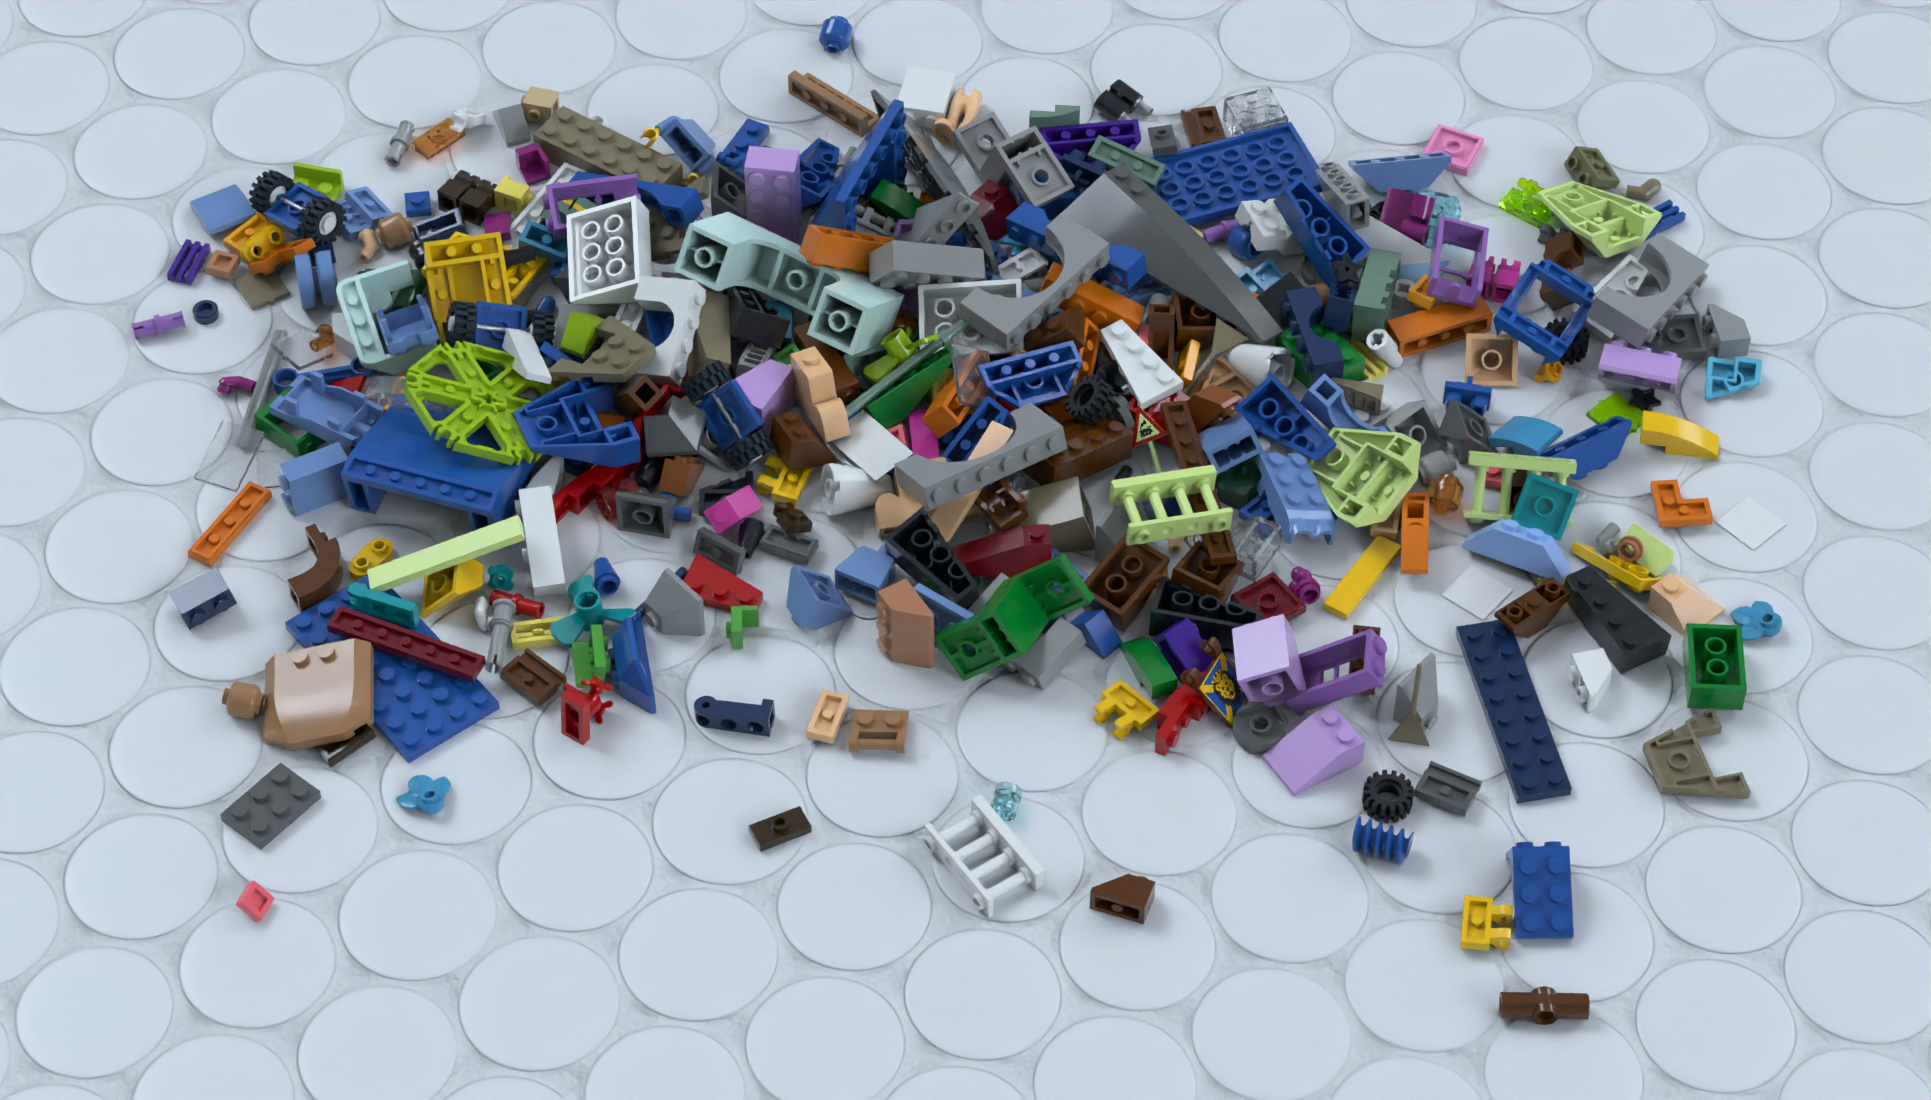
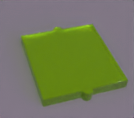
M1618 392L1613 393L1605 400H1600L1598 405L1586 413V416L1596 424L1603 423L1614 416L1630 419L1632 427L1628 435L1632 432H1637V429L1641 426L1643 412L1636 406H1629L1628 400Z

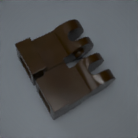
M460 170L453 180L449 179L437 190L438 207L445 212L459 208L466 221L480 226L484 221V215L492 206H496L494 189L497 187V184L491 185V182L488 180H481L476 175L470 176L469 172Z

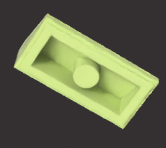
M1632 524L1621 537L1622 539L1624 536L1631 535L1637 537L1642 542L1644 553L1639 560L1633 563L1648 568L1649 574L1652 577L1656 578L1672 565L1674 551L1637 524Z

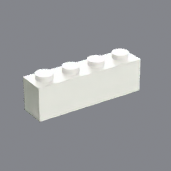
M551 486L520 489L519 499L514 500L516 515H522V527L526 541V548H522L524 565L529 564L530 573H525L527 589L533 588L534 598L565 594V578Z

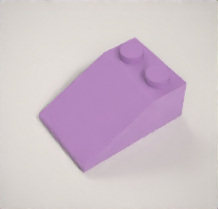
M1332 704L1310 715L1264 753L1262 758L1289 792L1295 796L1362 763L1365 741L1337 707Z

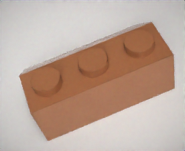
M903 579L878 591V603L876 604L878 621L876 626L879 635L877 645L880 651L886 653L893 662L928 669L934 667V614L907 579Z

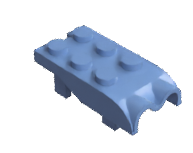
M421 294L416 295L418 304L388 314L383 313L382 307L377 308L378 312L375 314L389 355L394 353L395 356L404 355L410 352L409 347L418 344L421 348L433 345L435 340L440 339L425 297L422 298Z
M314 370L310 372V378L300 374L289 385L290 392L285 397L279 395L269 406L270 414L331 444L339 442L343 448L356 447L384 414V407L367 400L366 395L356 390L351 392L342 387L325 385L324 375Z
M1273 452L1257 454L1255 462L1262 477L1256 489L1260 497L1267 495L1269 508L1276 520L1274 528L1278 536H1283L1286 544H1292L1294 538L1299 534H1307L1310 539H1316L1323 535L1327 544L1333 545L1336 531L1335 520L1306 457L1301 453H1288L1286 457Z

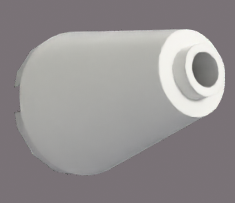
M1241 343L1222 353V357L1255 388L1272 373L1283 385L1288 387L1295 370V359L1290 355L1292 351L1284 347Z
M828 463L823 466L820 488H825L826 497H821V501L826 515L835 516L875 505L877 498L882 494H896L894 481L889 474H884L875 481L860 468L836 463Z

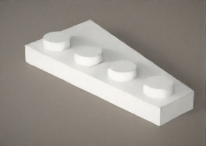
M1629 254L1593 288L1595 293L1593 301L1606 286L1617 292L1636 296L1649 270L1640 264L1638 259ZM1578 304L1570 310V318L1574 316L1580 307ZM1589 317L1583 324V327L1586 326L1590 332L1607 344H1610L1615 335Z
M1122 319L1100 331V337L1112 359L1118 364L1122 377H1125L1131 394L1135 395L1138 405L1143 410L1183 389V380Z

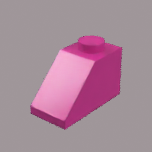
M750 485L723 498L705 510L704 514L717 534L721 536L744 521L745 518L752 516L764 507Z

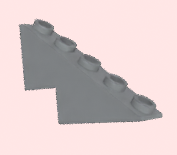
M1335 162L1323 163L1321 169L1315 170L1327 203L1353 230L1369 227V196L1340 164H1335Z
M958 192L919 207L916 210L912 230L893 238L898 241L944 245L978 207L979 203ZM895 286V288L903 291V286Z

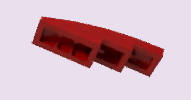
M631 463L616 468L597 465L563 487L552 497L556 524L569 511L579 515L593 499L603 503L634 471V464Z

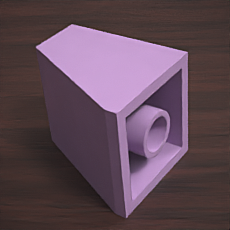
M771 359L735 378L764 422V424L748 434V437L762 429H765L770 437L773 415L788 412L794 404L793 368Z
M1284 614L1232 629L1237 682L1250 702L1259 701L1264 702V706H1277L1285 703L1284 697L1307 689L1294 632Z

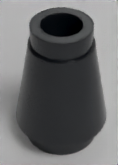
M752 517L745 518L739 527L737 545L746 550L745 559L752 557L765 533L764 523Z

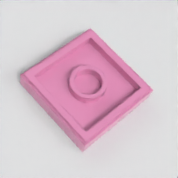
M1438 124L1422 154L1446 151L1451 155L1452 161L1445 170L1467 176L1484 146L1485 138Z

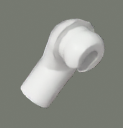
M480 596L475 600L473 614L479 628L487 632V630H490L489 621L493 616L487 617L488 599Z

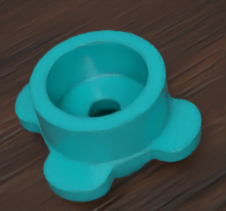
M498 564L488 568L487 573L490 575V580L487 584L491 589L504 588L506 591L513 589L514 583L512 578L514 571L509 566Z

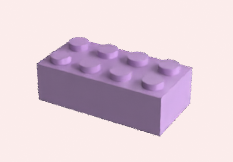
M749 146L744 165L747 221H753L756 225L796 243L802 225L799 151Z

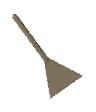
M1217 318L1212 352L1193 376L1191 383L1182 392L1187 395L1215 356L1249 339Z
M1418 663L1416 667L1411 710L1388 740L1429 746L1416 713L1422 672L1421 663Z

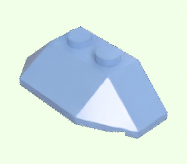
M1501 519L1472 533L1462 544L1464 549L1548 579L1553 577L1559 583H1562L1571 571V567L1556 539L1544 534L1540 529H1530L1510 519Z

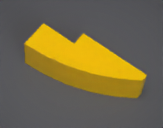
M1643 410L1640 444L1665 446V454L1711 459L1718 458L1719 436L1693 422L1675 416Z

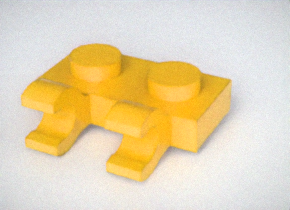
M768 455L765 465H767L765 474H760L756 483L759 485L756 493L763 496L771 494V500L785 504L791 502L794 506H797L813 467L788 469L780 458ZM779 475L778 479H774V478H771V477H770V476L776 477V476Z
M1120 679L1101 693V702L1094 706V710L1098 713L1093 716V719L1102 725L1110 718L1114 711L1118 713L1121 717L1113 723L1117 729L1112 734L1119 740H1123L1133 727L1141 731L1156 720L1160 709Z
M1465 895L1460 949L1489 951L1490 944L1498 949H1510L1511 929L1491 928V921H1495L1501 926H1512L1513 906L1508 904L1493 905V898Z

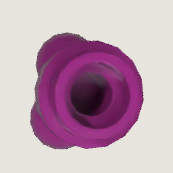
M1299 566L1293 568L1290 573L1292 581L1288 587L1304 604L1316 602L1320 597L1321 589L1319 583L1312 578L1311 572Z

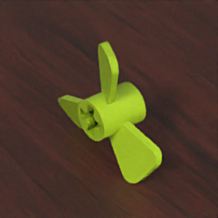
M910 326L905 331L902 328L897 329L886 336L881 342V345L888 354L865 367L863 373L868 379L877 383L891 373L896 365L899 367L918 352L916 347L940 337L938 334H934L912 343L909 339L912 333Z

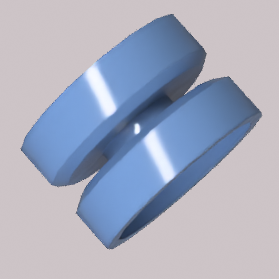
M330 250L318 251L316 253L317 268H312L311 259L307 253L294 255L302 310L316 307V292L318 291L321 292L322 303L325 306L338 305L336 293L338 282L335 265L332 266Z

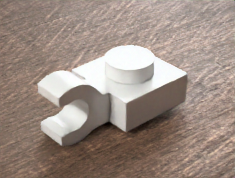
M465 107L456 109L452 114V120H455V123L449 129L459 133L464 128L474 129L475 126L485 123L486 114Z

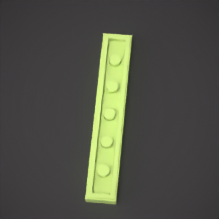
M516 515L368 569L370 589L383 592L523 541L525 537L521 519Z

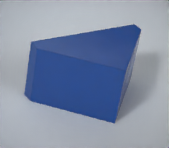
M1104 609L1084 611L1070 622L1081 630L1086 641L1085 646L1103 660L1120 647V643H1122L1120 636Z

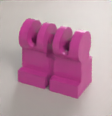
M1489 256V259L1485 261L1481 296L1487 301L1489 290H1492L1491 301L1504 304L1518 283L1521 261L1515 260L1514 264L1509 266L1507 265V259L1502 258L1496 274H1493L1495 271V257ZM1473 263L1471 264L1469 270L1470 275H1472ZM1471 279L1467 280L1466 285L1471 286Z

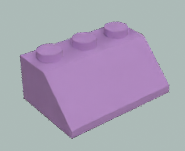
M1611 341L1610 344H1604L1598 367V378L1675 393L1682 358H1678V354L1669 351H1662V354L1652 353V349L1641 346L1639 349L1627 348L1623 342Z

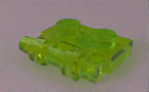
M1521 177L1517 182V186L1523 190L1520 191L1513 187L1500 200L1499 209L1540 229L1542 224H1547L1555 214L1542 201L1532 197L1533 194L1537 196L1539 191L1545 189L1538 186V182L1532 179L1528 181Z

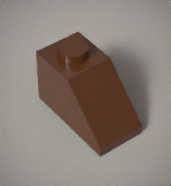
M1126 874L1092 887L1090 891V909L1144 925L1155 898V881L1143 876Z

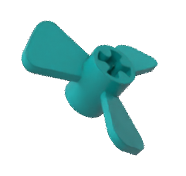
M585 575L574 581L568 588V594L574 601L576 613L553 622L550 625V631L552 636L562 646L571 648L572 643L577 642L584 630L590 631L591 625H602L603 627L605 620L622 624L625 618L635 613L636 610L632 608L603 609L600 594L593 590V577Z

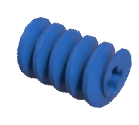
M1359 816L1352 836L1353 851L1357 853L1363 846L1364 855L1368 856L1374 849V855L1377 859L1385 852L1387 862H1390L1396 855V863L1402 865L1411 850L1414 832L1408 838H1405V829L1402 828L1397 835H1394V826L1392 825L1384 832L1382 822L1374 829L1372 828V819H1369L1363 826L1361 816Z

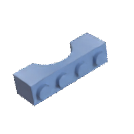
M1325 373L1308 389L1300 401V404L1330 431L1335 427L1389 432L1384 426L1375 427L1360 420L1347 405L1344 390Z

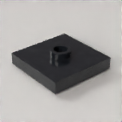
M1292 271L1256 297L1283 332L1289 329L1288 317L1283 316L1281 307L1282 302H1285L1286 291L1305 288Z

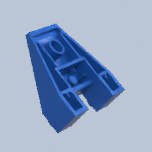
M583 377L580 381H568L513 412V417L532 452L615 468L641 461L640 437L632 422L629 421L602 428L595 414L614 409L613 385L611 382H594L593 377Z

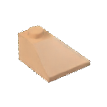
M1466 333L1465 383H1467L1468 376H1473L1472 384L1482 386H1517L1518 340L1512 338L1508 333H1500L1498 337L1496 333Z
M1671 573L1651 586L1647 606L1683 637L1687 623L1709 624L1723 614L1725 610L1686 577Z

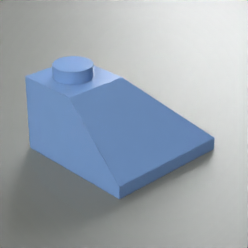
M796 565L791 568L786 607L792 615V621L797 626L818 630L853 614L852 609L840 591L835 588V584L830 576Z

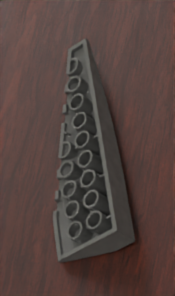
M874 89L870 92L880 119L891 102ZM907 115L904 124V131L907 132L904 149H907L905 159L907 171L933 202L958 192L969 197L954 171L935 148L930 136H925L918 122L914 123ZM975 209L957 231L965 235L966 242L971 248L984 249V263L994 275L998 276L1000 272L989 238Z
M1124 163L1102 174L1063 211L1109 242L1110 246L1127 245L1145 253L1147 273L1151 275L1153 281L1184 299L1187 297L1195 301V306L1202 310L1209 309L1217 314L1216 318L1222 322H1231L1236 325V330L1261 345H1265L1283 335V330L1224 260L1179 214Z

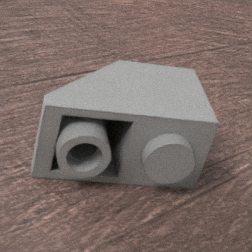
M1708 304L1706 315L1702 316L1703 329L1708 331L1709 346L1711 349H1714L1717 358L1747 356L1751 337L1745 320L1714 304Z

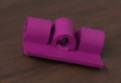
M1389 187L1379 221L1425 246L1430 233L1429 221L1435 198Z

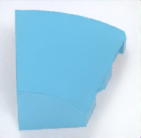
M1736 356L1735 360L1708 357L1705 376V399L1710 400L1759 386L1762 360Z

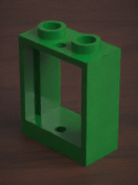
M290 386L279 395L285 397L290 392ZM278 396L254 413L257 432L294 458L316 451V449L327 442L309 432L299 440H296L280 429L278 425L284 420L269 412V406Z

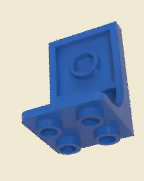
M1560 841L1545 842L1544 846L1534 847L1533 842L1516 843V846L1506 853V860H1510L1512 871L1515 939H1572L1574 937L1570 847L1562 846Z

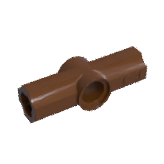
M1547 986L1534 988L1531 992H1500L1499 1016L1501 1018L1532 1019L1534 1023L1539 1025H1550L1558 1019L1588 1020L1590 1001L1587 993H1556L1553 988Z

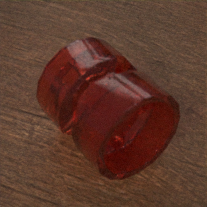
M628 476L615 482L614 488L608 485L595 491L597 506L602 516L608 522L617 520L615 499L617 491L641 493L632 477Z

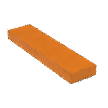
M249 481L187 551L188 557L211 568L272 498L271 490Z

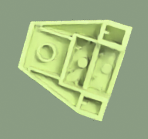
M1570 181L1537 193V197L1570 231L1574 232L1588 249L1596 252L1598 256L1603 258H1610L1612 255L1627 252L1630 249L1641 246L1662 217L1661 212L1646 204L1575 181Z
M1333 427L1328 435L1337 446L1318 463L1310 458L1307 460L1328 505L1339 519L1356 528L1386 521L1417 481L1421 444L1402 433Z

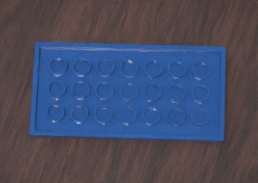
M1291 121L1179 150L1177 154L1152 157V159L1166 165V170L1156 188L1152 190L1190 226L1235 215L1241 201L1259 200L1265 203L1268 199L1277 198L1300 175L1317 192H1322L1315 170L1320 168Z
M368 574L355 581L356 583L359 582V584H366L367 588L370 589ZM348 586L285 622L286 630L303 648L348 640V638L328 632L327 629L328 622L340 605L372 616L350 606V597L347 592ZM393 588L383 591L388 595L402 599ZM420 617V622L418 623L416 628H410L398 623L378 618L380 620L440 640L438 636L423 622V620ZM374 648L373 725L408 764L500 709L499 701L477 678L472 683Z

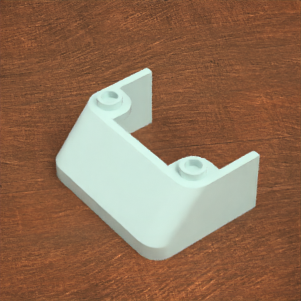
M407 259L344 279L336 287V293L361 365L368 369L399 376L400 372L407 373L410 367L437 347L435 340V343L428 347L421 348L419 344L409 347L410 352L404 355L395 356V353L389 355L375 313L378 312V307H382L383 313L391 308L393 301L390 292L414 285Z

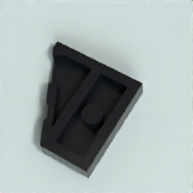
M753 471L745 472V477L732 481L728 478L717 485H710L700 489L699 516H706L704 514L705 510L748 485L753 490Z

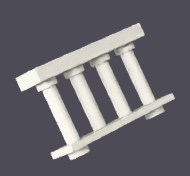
M981 794L971 799L970 816L938 833L930 822L925 824L923 842L927 850L936 854L971 896L974 906L978 910H982L988 918L993 916V899L1022 883L1029 884L1035 892L1045 887V869ZM974 826L981 827L986 835L955 852L946 843V841ZM991 844L993 846L996 845L1002 852V854L971 871L962 862V860ZM1007 863L1009 865L1012 864L1017 869L1018 873L988 890L978 881V879Z

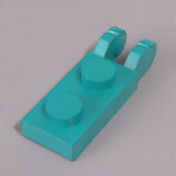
M352 582L347 588L350 606L354 609L357 608V610L410 628H416L420 622L417 604L408 599H400L385 592L368 589L366 584H359V582Z

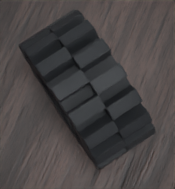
M1562 317L1561 322H1559L1558 318L1553 319V323L1549 322L1544 329L1559 338L1570 321H1566V317ZM1586 326L1581 327L1573 339L1574 343L1569 345L1561 357L1562 365H1565V361H1568L1569 365H1573L1574 360L1579 363L1582 358L1586 357L1590 333Z
M1090 374L1089 377L1085 375L1083 376V381L1079 378L1076 381L1077 385L1070 387L1073 391L1068 392L1066 395L1069 399L1065 400L1067 405L1065 408L1070 415L1083 425L1088 424L1091 426L1094 422L1099 423L1100 417L1105 418L1107 410L1111 411L1112 407L1110 404L1115 402V399L1112 398L1115 396V392L1099 376Z
M1382 770V775L1377 771L1373 773V778L1371 776L1367 778L1363 787L1362 803L1364 811L1367 810V815L1370 818L1375 815V821L1379 822L1380 818H1384V823L1389 824V819L1396 823L1399 817L1403 820L1406 818V814L1411 812L1414 787L1411 786L1409 779L1405 780L1404 774L1401 773L1398 777L1396 776L1397 771L1392 770L1391 774H1387V770ZM1382 792H1390L1398 796V799L1385 801L1377 795Z

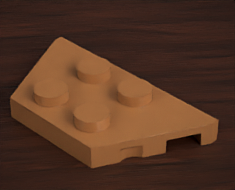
M1221 355L1217 357L1201 388L1202 390L1213 384L1239 394L1242 399L1234 407L1255 389ZM1234 411L1233 413H1231L1223 419L1226 420L1238 413Z

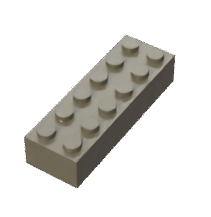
M562 106L533 134L534 143H539L549 159V163L559 168L566 162L585 170L587 173L607 176L637 173V180L682 187L683 167L681 163L565 106Z

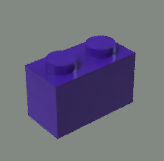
M1189 618L1176 622L1153 638V641L1170 664L1182 685L1184 683L1181 681L1180 675L1184 670L1189 672L1194 667L1201 673L1207 670L1213 658L1200 650L1199 645L1202 642V638L1199 635L1197 626Z

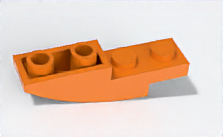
M1407 493L1403 497L1401 574H1428L1430 493Z

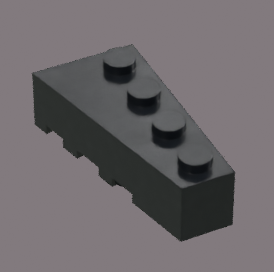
M924 506L884 538L887 555L893 557L895 564L916 582L966 610L979 598L976 582L961 560H958L952 547L945 541L935 522H932Z
M1590 566L1566 576L1564 587L1571 592V597L1567 600V603L1599 646L1604 649L1607 657L1620 674L1666 654L1672 635Z
M1161 576L1150 611L1149 635L1158 636L1176 622L1189 618L1197 626L1202 640L1206 639L1208 642L1211 637H1215L1220 642L1221 648L1234 650L1232 629L1261 621L1263 612L1233 601L1224 603L1219 601L1217 595L1208 592L1206 595L1192 591V586L1184 583L1178 586L1170 583V578Z

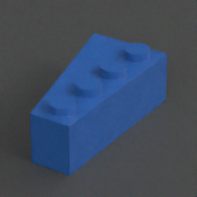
M1301 175L1273 201L1322 281L1329 288L1332 281L1337 282L1334 268L1331 266L1332 262L1341 261L1343 254L1348 253L1352 262L1357 263L1371 249Z

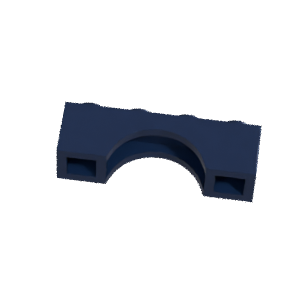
M1316 286L1286 291L1285 302H1282L1281 305L1284 317H1288L1289 332L1291 336L1296 338V350L1298 355L1302 354L1305 373H1309L1312 383H1315L1324 373L1331 380L1332 377L1343 378L1344 358L1338 342L1323 339L1312 331V328L1321 322L1323 308Z

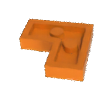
M312 237L286 242L247 266L251 274L263 273V275H267L277 270V264H285L295 259L294 255L304 253L309 255L308 251L316 247Z
M1677 479L1651 481L1650 491L1659 528L1712 525L1713 516L1708 498L1682 499Z

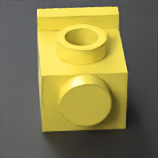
M505 174L494 189L496 208L510 211V213L520 215L535 197L530 192V186L511 180L510 175Z

